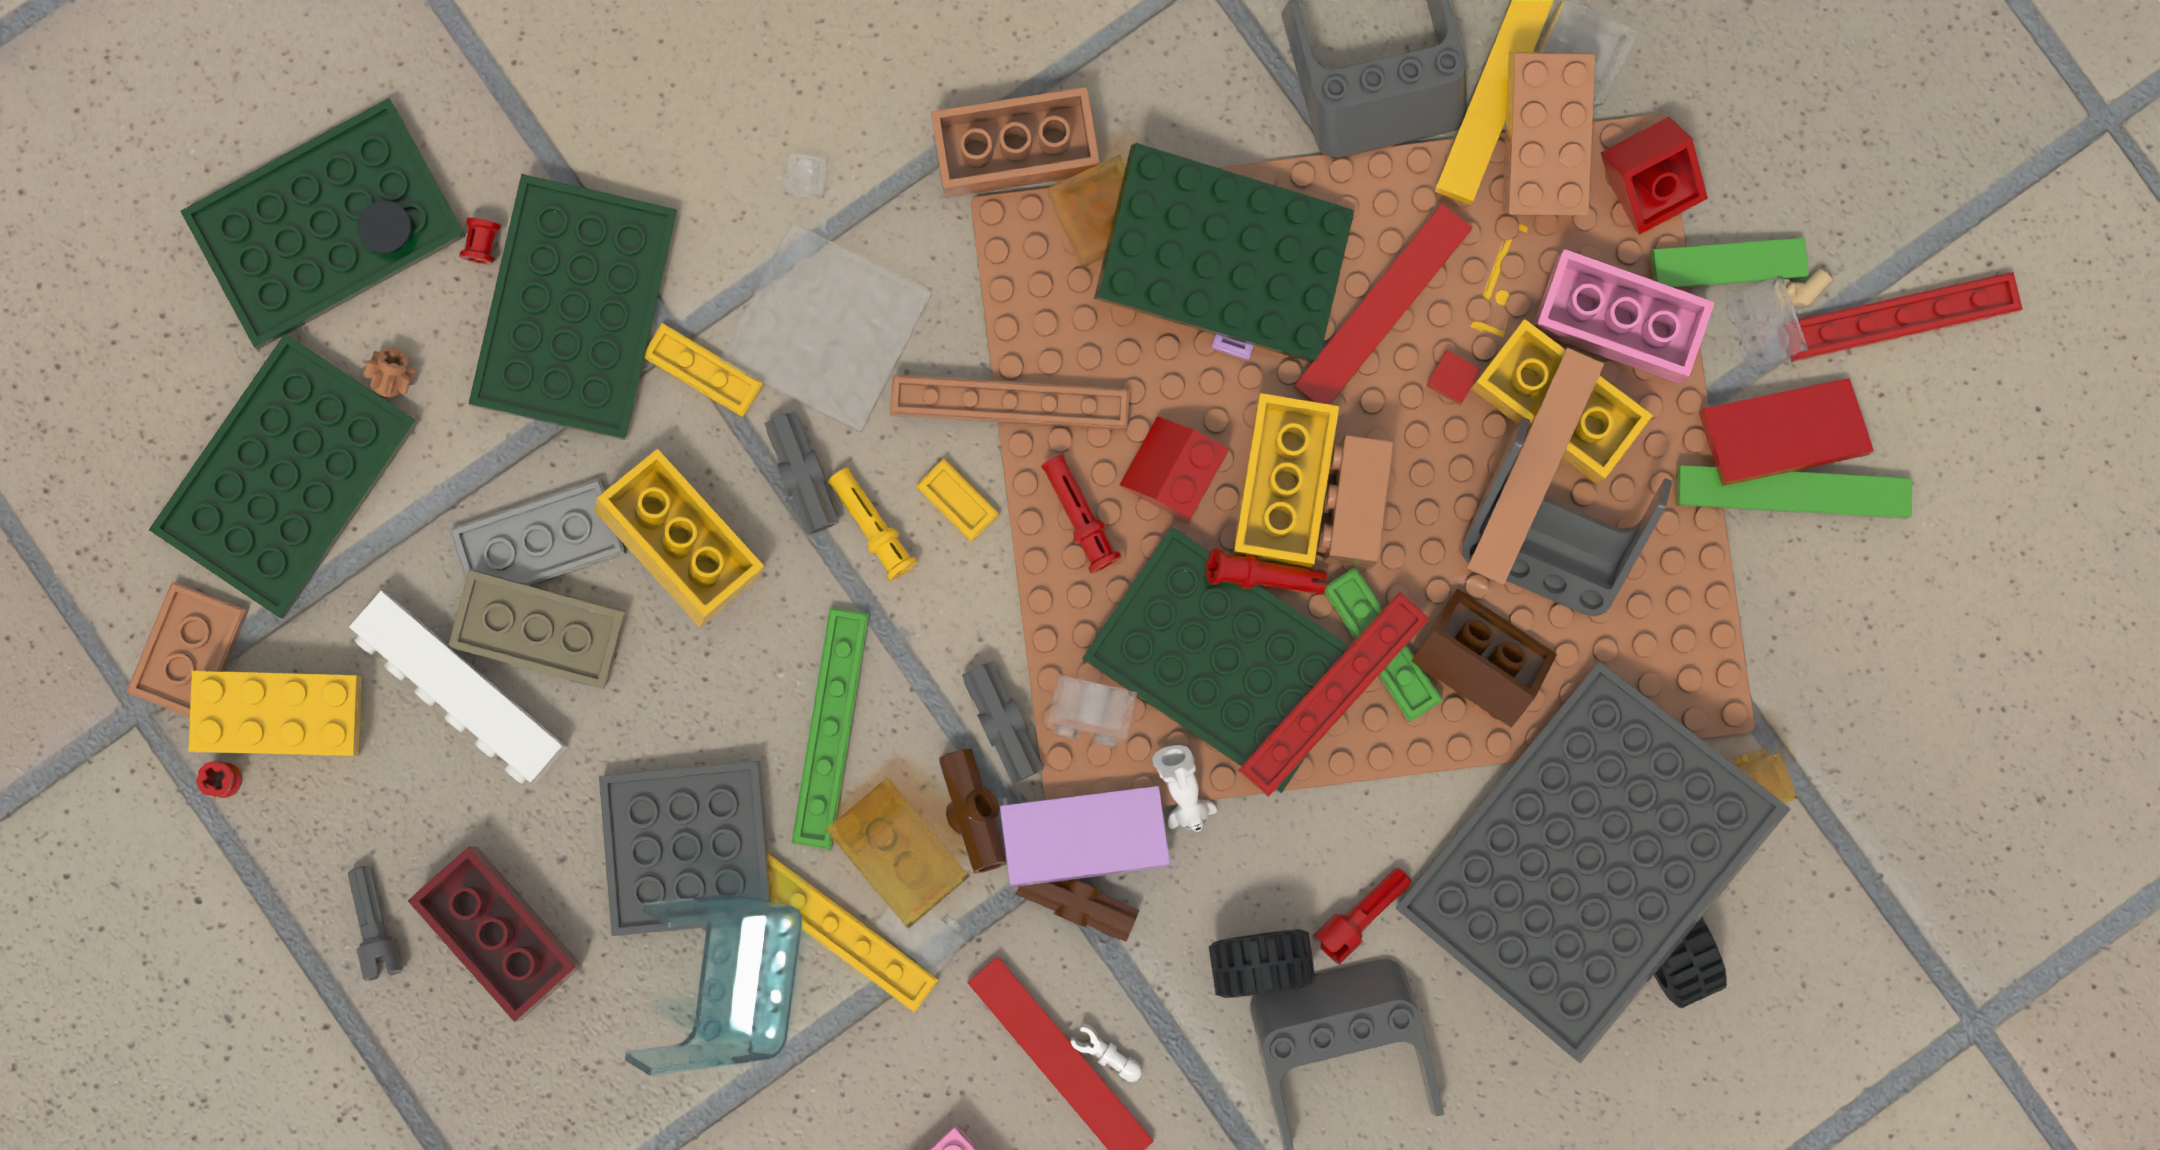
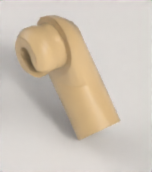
M1820 268L1805 283L1790 282L1789 279H1782L1775 285V299L1784 306L1808 307L1833 282V279Z

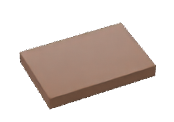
M172 581L126 692L190 717L192 671L224 672L249 610Z

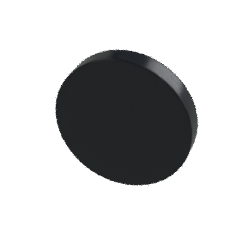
M377 201L362 211L358 219L357 231L362 243L371 251L379 254H391L399 251L406 245L411 236L412 224L407 212L398 204L391 201Z

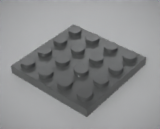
M760 761L599 776L612 936L773 921Z

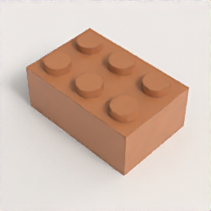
M1345 435L1339 445H1334L1329 474H1335L1333 485L1329 484V488L1326 489L1323 513H1329L1328 524H1324L1323 528L1320 529L1318 552L1324 553L1323 563L1371 569L1378 562L1394 442Z

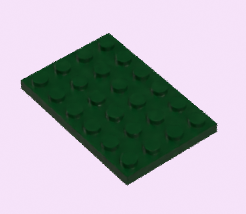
M390 98L180 211L251 343L257 350L466 237ZM377 201H391L398 204L407 212L411 220L412 231L408 242L399 251L391 254H379L371 251L362 243L358 235L357 224L362 211Z
M1134 143L1130 147L1094 299L1313 363V361H1317L1318 355L1322 351L1355 210Z
M521 174L472 385L469 406L626 440L677 209Z
M284 334L151 525L149 531L283 619L414 430L418 421L287 334Z
M1171 527L1082 659L1221 754L1242 766L1350 646L1260 585H1255L1247 590L1239 588L1236 583L1222 581L1217 585L1208 583L1206 579V563L1210 552L1174 527ZM1306 756L1275 789L1279 793L1284 791Z

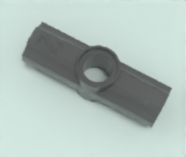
M796 411L780 415L764 423L772 447L779 460L777 466L789 496H793L807 534L818 533L838 524V515L824 484L827 483L815 451H811Z
M993 661L963 674L964 684L979 711L977 716L991 746H995L1012 784L1042 771L1041 761L1026 734L1027 726L1014 699H1010Z

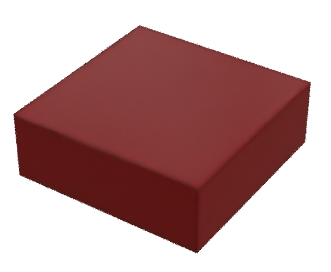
M1446 350L1426 386L1461 405L1481 369Z

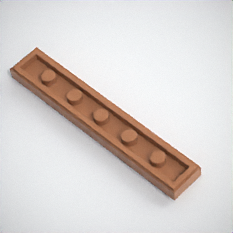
M1566 348L1467 569L1503 585L1505 584L1603 369L1604 363Z
M892 375L890 416L1127 430L1130 389Z

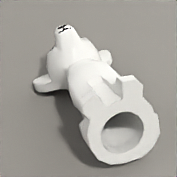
M1172 745L1160 749L1152 757L1153 767H1156L1160 778L1167 782L1169 792L1178 804L1167 817L1168 827L1174 829L1180 825L1187 830L1199 832L1207 822L1208 815L1215 814L1217 808L1214 802L1210 800L1198 799L1199 788L1194 775L1196 771L1195 760L1191 750L1183 745Z

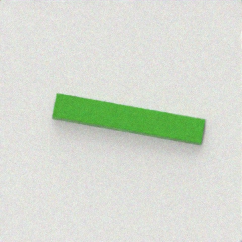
M1679 465L1676 471V506L1908 519L1912 517V478L1792 471L1722 486L1716 467Z
M829 608L792 844L832 850L869 613Z

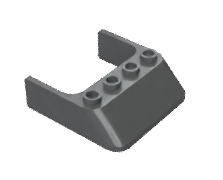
M1426 0L1438 41L1437 46L1339 69H1326L1315 61L1298 1H1288L1281 16L1316 144L1325 156L1343 158L1450 133L1462 125L1467 112L1466 67L1449 0Z
M1522 417L1501 458L1465 537L1462 554L1468 563L1508 478V473L1523 445L1530 420ZM1664 478L1641 521L1631 528L1615 527L1544 496L1506 581L1586 615L1598 616L1606 613L1663 514L1668 502L1672 481Z
M1381 959L1315 975L1316 981L1307 987L1254 995L1252 997L1250 1014L1284 1150H1294L1280 1093V1082L1288 1070L1396 1042H1407L1415 1047L1430 1111L1436 1117L1444 1115L1420 1014L1406 974L1397 962Z

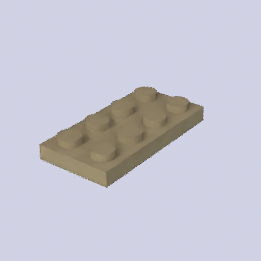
M470 569L467 574L448 647L604 689L626 611Z

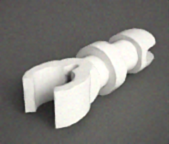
M1081 1024L1080 1026L1081 1031L1087 1032L1090 1035V1042L1080 1043L1076 1040V1037H1071V1044L1075 1049L1097 1056L1099 1058L1098 1063L1102 1066L1108 1064L1117 1070L1118 1075L1126 1081L1135 1082L1140 1079L1142 1075L1141 1065L1131 1057L1127 1059L1117 1052V1046L1110 1042L1108 1045L1104 1043L1090 1025Z

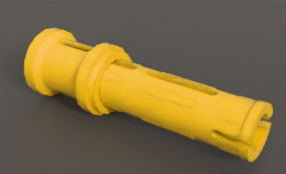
M846 467L835 473L827 482L833 487L850 515L868 539L867 550L869 553L875 554L888 572L886 575L888 581H894L909 572L919 561L916 557H910L898 539L900 535L898 530L893 527L888 528L871 500L850 472V468Z

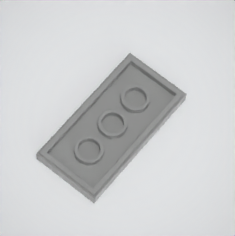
M599 478L449 529L465 579L467 578L468 571L473 569L534 586L625 555L626 551L622 541L594 512L597 497L605 492L602 480Z

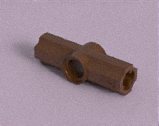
M961 749L940 757V766L952 801L946 808L947 821L955 832L962 834L973 873H984L1006 865V858L994 820L999 815V804L995 795L983 787L972 749Z
M1075 879L1019 886L1016 895L1053 910V914L1085 928L1088 925L1125 942L1140 911L1101 894V890Z

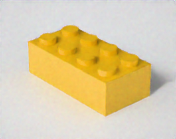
M1524 319L1471 387V390L1518 425L1522 417L1529 419L1530 423L1527 432H1529L1565 353V349ZM1599 375L1562 458L1598 484L1608 476L1653 415Z
M1260 393L1256 404L1232 555L1243 556V554H1252L1262 561L1311 568L1314 565L1339 406Z
M658 448L596 499L594 512L699 628L716 616L761 576L764 565Z
M192 671L188 752L359 756L362 676Z

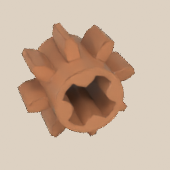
M386 348L380 353L377 351L373 352L371 360L366 363L363 377L372 379L370 388L376 394L383 397H395L399 393L404 395L407 393L408 386L413 384L417 370L413 367H408L410 358L404 352L395 348Z

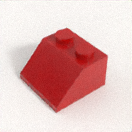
M1670 116L1601 152L1609 184L1639 235L1708 199L1693 139Z
M1157 416L1119 486L1189 524L1225 459L1229 448L1194 429Z

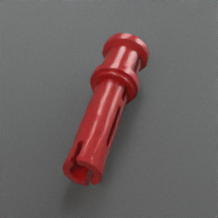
M1064 454L1053 457L1043 463L1041 467L1045 471L1075 529L1073 540L1075 544L1081 545L1090 563L1088 567L1090 573H1096L1119 561L1122 558L1120 552L1114 551L1104 531L1107 528L1105 523L1100 519L1096 520L1081 488L1078 486L1065 460Z
M1215 548L1210 552L1206 563V579L1208 583L1214 585L1222 581L1236 583L1239 588L1247 590L1255 585L1314 593L1316 595H1322L1327 584L1312 582V580L1319 581V579L1327 580L1325 570L1261 562L1258 557L1252 554L1235 556L1225 554L1222 549Z

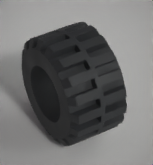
M1702 917L1654 974L1667 998L1681 1009L1715 994L1727 986V975L1723 959Z
M1301 929L1222 939L1208 946L1215 995L1224 998L1293 990L1307 987L1316 981L1309 932Z

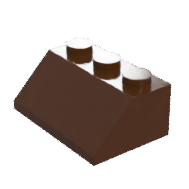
M1457 588L1423 639L1411 662L1419 666L1425 673L1434 676L1455 690L1460 696L1467 698L1487 711L1493 718L1502 721L1512 728L1535 699L1557 654Z

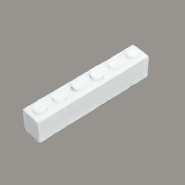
M380 591L349 626L358 634L354 641L371 655L375 651L379 652L388 660L384 667L401 681L408 677L418 686L414 690L418 697L431 707L436 702L448 712L444 718L460 732L467 728L478 737L474 744L490 758L497 754L508 764L504 770L519 783L523 784L528 780L530 783L537 784L568 748L453 648L448 647L446 642L390 594Z

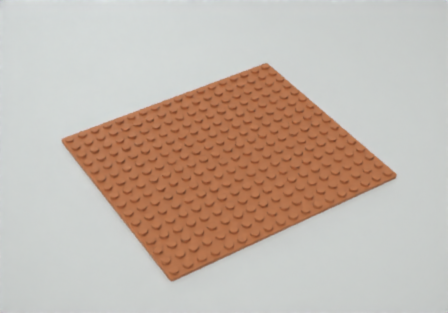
M1652 114L1592 122L1588 215H1509L1503 211L1506 132L1500 133L1472 206L1435 192L1455 139L1390 146L1343 158H1330L1323 154L1216 167L1355 210L1322 350L1441 204L1445 205L1472 227L1466 238L1330 404L1339 406L1333 449L1334 445L1341 443L1345 435L1394 442L1378 562L1371 569L1356 568L1383 609L1401 592L1430 618L1406 644L1413 655L1417 652L1423 639L1457 588L1557 654L1535 699L1512 728L1502 721L1493 718L1487 711L1467 698L1460 696L1455 690L1427 673L1425 674L1443 701L1408 723L1379 677H1377L1311 749L1284 791L1516 762L1599 661L1700 739L1744 734L1754 729L1755 723L1724 509L1676 506L1677 466L1716 467L1699 416L1703 408L1709 407L1701 347H1699L1690 376L1681 384L1552 339L1565 350L1570 348L1604 363L1600 376L1653 416L1603 481L1596 484L1562 458L1545 497L1615 527L1631 528L1641 521L1664 478L1672 481L1668 502L1663 514L1611 607L1606 613L1598 616L1580 613L1511 582L1506 581L1503 585L1467 569L1469 563L1462 554L1465 537L1485 490L1518 424L1471 390V388L1463 403L1459 405L1426 386L1446 350L1481 369L1474 381L1475 383L1520 323L1526 319L1533 325L1555 260L1563 249L1653 280L1650 251L1653 249L1686 247L1681 213L1640 235L1636 232L1609 184L1601 157V152L1667 118L1665 115ZM1123 179L977 196L971 201V210L993 381L1130 389L1127 430L998 423L1039 759L1043 768L1041 775L1044 799L1051 800L1159 786L1161 805H1177V802L1169 792L1167 782L1160 778L1156 767H1153L1152 757L1157 751L1172 745L1187 746L1192 752L1196 766L1194 775L1199 788L1198 799L1217 800L1264 794L1238 771L1241 766L1094 668L1082 658L1171 527H1174L1209 552L1217 548L1222 549L1225 554L1232 555L1257 399L1260 393L1310 401L1297 391L1294 385L1312 363L1257 346L1253 347L1249 361H1245L1211 349L1216 334L1094 299ZM1519 224L1528 227L1527 233L1519 230ZM1512 240L1508 253L1501 262V271L1488 302L1482 298L1500 248L1502 246L1503 249L1505 241ZM1692 288L1679 289L1681 291L1693 294ZM1500 290H1506L1510 294L1504 306L1497 304L1495 301V295ZM1472 321L1482 322L1502 331L1506 324L1504 337L1485 330L1482 332L1472 328ZM1157 416L1194 429L1229 448L1225 459L1189 524L1119 486ZM1064 454L1065 460L1078 486L1081 488L1096 520L1100 519L1105 523L1107 528L1104 532L1114 551L1120 552L1122 556L1116 563L1096 573L1091 574L1088 570L1090 563L1081 545L1075 544L1073 540L1075 529L1045 471L1041 467L1049 459ZM1328 474L1326 489L1329 488V484L1333 485L1335 474ZM1322 512L1320 529L1323 528L1324 524H1328L1329 513ZM1317 543L1315 562L1309 569L1325 570L1327 580L1319 579V581L1312 580V582L1328 585L1355 567L1323 563L1324 553L1318 552ZM1260 585L1347 645L1351 646L1355 641L1324 593L1316 595L1314 593Z

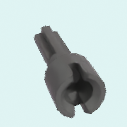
M369 866L356 867L348 871V879L363 942L359 944L360 947L356 949L363 980L371 981L378 979L377 963L385 962L387 973L390 976L396 975L404 971L397 940L387 936L372 869Z

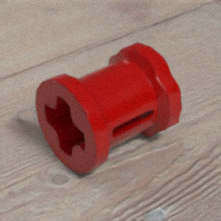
M467 218L466 225L469 229L465 248L460 251L459 258L479 264L492 265L494 263L492 251L496 233L501 232L502 226L485 219Z
M211 761L199 769L196 783L198 789L205 795L228 798L239 791L242 785V775L240 770L231 763ZM216 772L225 773L226 775L221 780L223 787L213 785V782L218 779Z

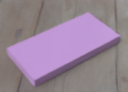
M1159 786L1000 806L1010 887L1170 866Z

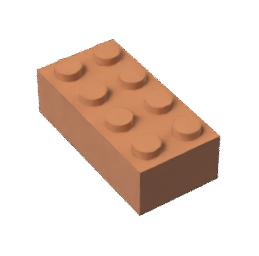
M1509 52L1503 211L1507 214H1589L1595 54L1588 52Z
M1087 87L931 111L945 198L1099 174L1100 161Z

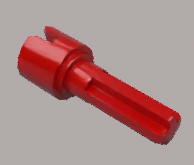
M1395 868L1346 915L1335 913L1312 935V938L1321 941V950L1335 963L1341 964L1363 943L1361 939L1363 937L1362 932L1410 886L1411 880L1409 876L1400 868Z

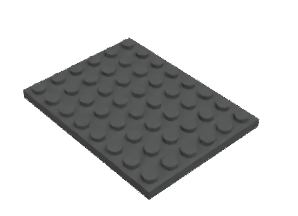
M1599 661L1397 905L1396 909L1581 1064L1790 811V808Z

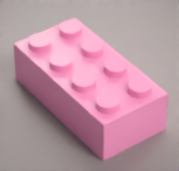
M1563 249L1555 260L1533 326L1554 340L1681 384L1690 376L1715 302Z

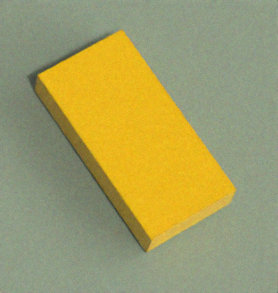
M944 458L916 485V488L971 543L999 516V513Z

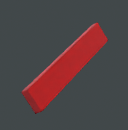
M1441 204L1318 355L1317 361H1313L1296 382L1294 388L1311 402L1330 405L1470 233L1472 227L1445 205Z
M2014 272L1789 321L1782 324L1791 362H1796L2020 312L2023 310Z
M1399 592L1238 771L1269 797L1430 618Z
M998 956L967 982L1108 1150H1145L1154 1142Z

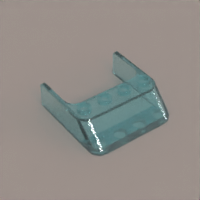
M717 895L644 903V913L668 926L707 922L695 1023L692 1032L687 1039L676 1045L627 1051L625 1061L650 1076L767 1060L778 1055L785 1046L788 1033L802 927L800 911L790 904L734 895Z

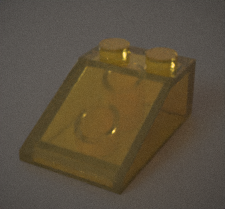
M888 778L826 829L845 855L908 929L970 877L915 808Z

